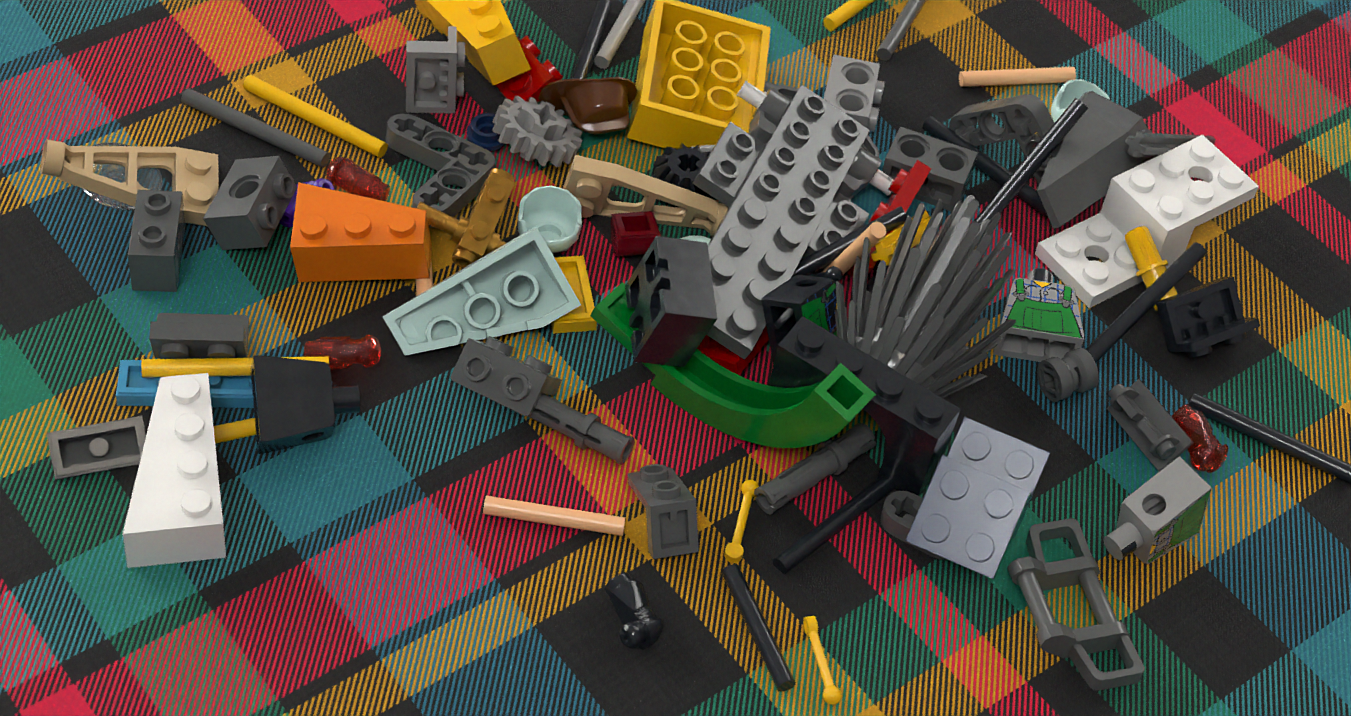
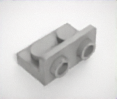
M448 26V41H407L406 112L455 113L456 97L464 96V72H456L457 67H465V42H457V26Z

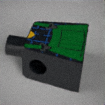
M797 275L761 299L773 365L778 345L802 316L837 336L835 310L837 311L836 282L831 278Z

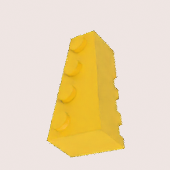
M414 0L419 12L425 18L428 17L441 34L444 33L448 37V26H457V42H465V55L469 62L493 86L531 69L501 0Z

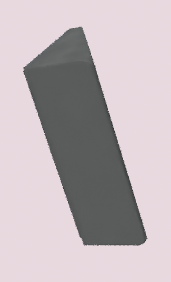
M137 416L47 433L55 480L139 465L146 439L143 417Z

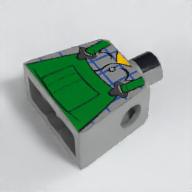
M1043 268L1030 271L1027 279L1016 278L1013 280L1001 324L1010 319H1015L1016 322L1000 335L1004 338L993 348V355L1041 362L1051 357L1062 359L1068 351L1082 347L1084 331L1074 288L1070 285L1053 283V274Z
M1179 456L1122 502L1116 529L1104 537L1106 549L1117 560H1122L1133 552L1143 563H1152L1200 533L1212 488Z

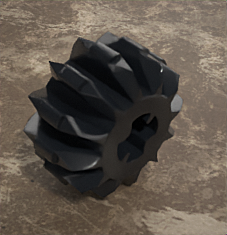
M681 142L678 149L666 146L664 153L656 157V161L653 163L652 177L715 199L692 184L711 153L710 151L701 152L699 144L694 148H687Z

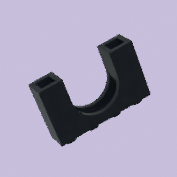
M802 316L778 345L769 386L782 388L809 386L825 379L842 363L876 394L863 409L877 422L886 440V452L878 478L887 476L894 481L896 490L908 491L920 497L930 484L942 454L945 455L961 409Z

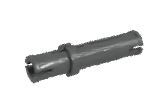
M543 393L533 414L528 416L572 438L575 446L583 450L591 448L615 460L618 464H622L628 459L634 447L635 439L601 423L599 416L593 413L585 415Z
M857 423L838 438L821 442L817 450L810 456L802 459L774 479L754 490V494L757 496L755 499L759 507L765 513L773 514L784 504L806 492L832 474H841L847 470L850 462L876 446V442L873 441L875 439L873 432L864 423Z

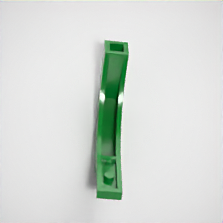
M622 282L595 306L590 316L632 353L631 337L633 330H638V328L629 326V319L635 309L627 308L626 284ZM696 349L685 367L643 363L656 375L651 385L670 401L697 419L741 440L777 448L812 446L828 440L839 433L876 395L842 363L820 382L799 388L774 387L746 379L714 362L698 349Z

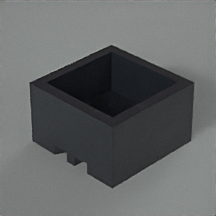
M656 236L625 285L627 308L635 309L629 319V326L638 328V330H633L631 337L633 362L685 367L717 320L708 245L706 242Z

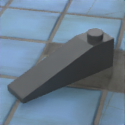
M1093 91L1084 93L1078 99L1088 107V110L1059 143L1061 147L1058 155L1049 159L1037 190L1053 228L1061 227L1105 196L1113 177L1153 159L1150 157H1132L1127 153L1129 145L1125 142L1129 135L1152 133L1150 129H1147L1142 116Z

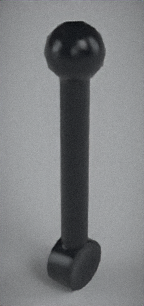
M832 266L826 272L816 274L813 272L808 276L831 278L835 282H840L843 273L840 268Z

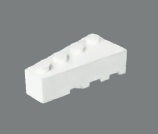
M208 373L160 377L123 530L127 568L226 558Z

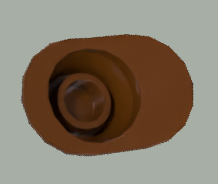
M621 77L564 79L549 83L541 89L539 101L540 103L542 101L548 102L555 106V111L563 110V115L569 116L572 124L585 133L597 135L623 130L628 127L629 104L634 101L638 91L634 82Z

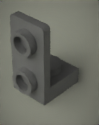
M651 464L642 467L639 472L628 473L629 486L646 508L648 552L651 557L658 559L699 552L696 499L675 471L665 465Z

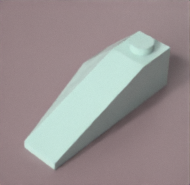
M534 228L493 250L382 317L406 356L466 343L468 338L481 340L488 339L489 336L498 337L505 334L541 328L574 310L581 304L538 228Z

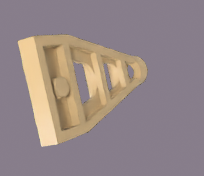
M46 139L40 166L41 174L59 177L58 180L133 207L136 204L137 191L150 190L137 182V171L139 169L163 168L172 173V191H182L185 223L207 226L203 217L219 190L218 154L180 147L69 146L65 142ZM93 164H120L124 166L125 182L121 183L93 173Z
M575 155L563 189L568 190L580 201L582 205V218L591 217L593 214L611 217V214L653 211L657 224L703 228L711 236L714 235L729 207L719 203L717 200L624 166ZM614 186L625 187L644 196L642 202L639 203L612 201L607 197L611 187ZM656 199H659L678 207L660 206L654 204Z

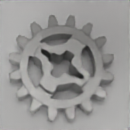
M515 96L513 101L507 98L504 99L503 104L499 105L492 121L494 123L492 130L494 133L500 134L498 139L500 143L510 144V152H521L520 157L528 162H533L534 158L537 159L541 166H545L547 161H550L556 167H560L562 161L570 164L583 141L580 139L582 131L574 128L570 119L563 117V110L555 111V106L544 101L541 104H537L533 97H530L528 102H525L519 96Z

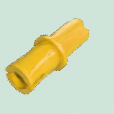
M1140 226L1130 230L1125 235V240L1139 269L1136 272L1137 278L1142 277L1146 288H1148L1167 270L1165 266L1168 265V261H1162L1148 228ZM1173 287L1161 300L1177 295L1175 287ZM1155 304V305H1154V309H1155V311H1158V310H1157V306H1156V304Z

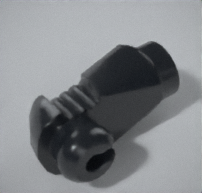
M627 572L620 573L605 586V591L609 595L623 624L619 632L620 639L628 648L634 649L639 647L646 649L661 635L664 621L663 619H657L652 612L653 610L650 608V601L643 584L632 579Z

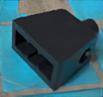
M262 355L253 356L250 372L257 454H265L332 437L335 428V414L360 412L358 385L332 386L330 365L328 363Z

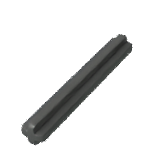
M1138 133L1137 135H1129L1125 143L1129 145L1127 153L1130 156L1155 158L1201 135ZM1203 135L1213 145L1215 144L1216 139L1214 137Z

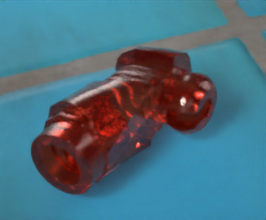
M335 157L326 169V179L333 186H339V188H343L349 194L386 202L390 192V185L383 183L381 178L359 165L357 167L353 160L345 157Z
M366 334L364 337L355 340L351 339V336H321L316 341H306L304 357L329 356L330 370L348 368L353 364H363L364 368H369L379 362L382 350L377 338L371 334Z
M1189 404L1183 405L1172 417L1194 442L1187 448L1190 453V462L1196 470L1212 473L1224 464L1228 455V445L1219 443V440L1213 435V429L1202 411L1194 410Z

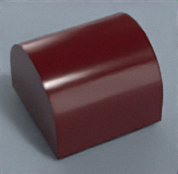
M653 211L611 214V241L615 257L645 255L655 237L661 236Z

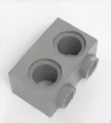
M833 54L823 98L868 128L871 132H875L879 108L872 107V104L880 105L885 84L884 81L877 80L880 64Z

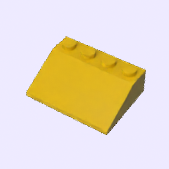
M655 0L644 28L636 78L638 92L632 102L627 138L661 148H666V146L679 148L681 142L686 147H695L698 144L699 147L701 145H715L730 121L748 133L752 116L757 108L736 95L746 80L764 93L771 27L678 0Z

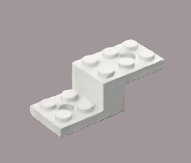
M1201 135L1113 177L1101 212L1039 242L1035 255L1065 285H1070L1074 288L1076 296L1088 308H1091L1143 281L1142 277L1137 278L1136 272L1139 269L1125 240V235L1130 230L1140 226L1148 228L1162 261H1168V265L1165 266L1168 269L1186 251L1195 227L1254 198L1259 186L1206 137ZM1192 177H1193V178H1199V179H1202L1203 181H1201V180L1193 181L1191 178H1192ZM1093 256L1099 258L1103 263L1095 260L1089 261L1086 257Z

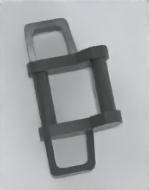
M1069 518L1032 525L1026 538L1029 557L1018 558L1012 561L1007 569L1012 582L1020 586L1038 628L1036 638L1041 649L1061 658L1070 657L1088 686L1093 690L1099 691L1138 683L1145 667L1130 640L1125 624L1118 621L1098 578L1100 569L1096 560L1091 555L1078 521ZM1061 537L1067 538L1071 543L1076 558L1045 563L1040 541ZM1081 584L1099 625L1072 629L1061 623H1056L1043 591ZM1117 648L1127 669L1102 672L1097 669L1088 654Z

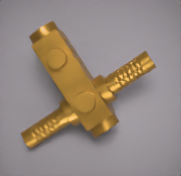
M498 168L491 169L488 178L480 189L481 191L476 198L468 219L461 216L458 220L421 201L419 202L417 209L426 210L428 225L451 235L450 240L457 243L452 254V260L458 266L465 268L506 244V242L500 240L501 235L494 232L515 184V178L509 172Z

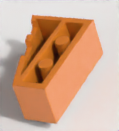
M298 182L290 244L298 282L430 278L432 242L426 210Z

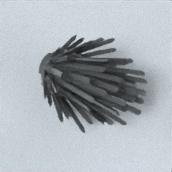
M968 195L963 203L961 201L957 202L940 231L938 229L943 221V212L941 210L944 205L941 198H939L918 246L912 249L913 240L925 211L924 203H920L913 220L909 215L906 218L886 275V262L884 260L879 262L872 294L866 290L871 242L866 237L863 243L862 259L857 256L856 265H854L852 301L849 303L848 321L847 308L844 301V288L840 282L836 281L837 311L835 310L837 337L942 398L987 377L981 373L972 377L966 375L949 383L984 361L988 357L987 352L996 347L997 343L1004 338L1000 335L1016 322L1015 319L1006 320L970 349L965 346L967 342L987 325L988 319L986 317L981 318L971 328L970 326L1016 271L1008 270L1002 278L996 279L990 288H985L1011 253L1010 246H1006L1004 249L1003 247L1011 237L1012 232L1005 233L990 255H984L992 242L991 235L1000 221L1001 213L995 214L991 220H983L981 224L977 221L971 223L979 207V202L975 199L974 195Z

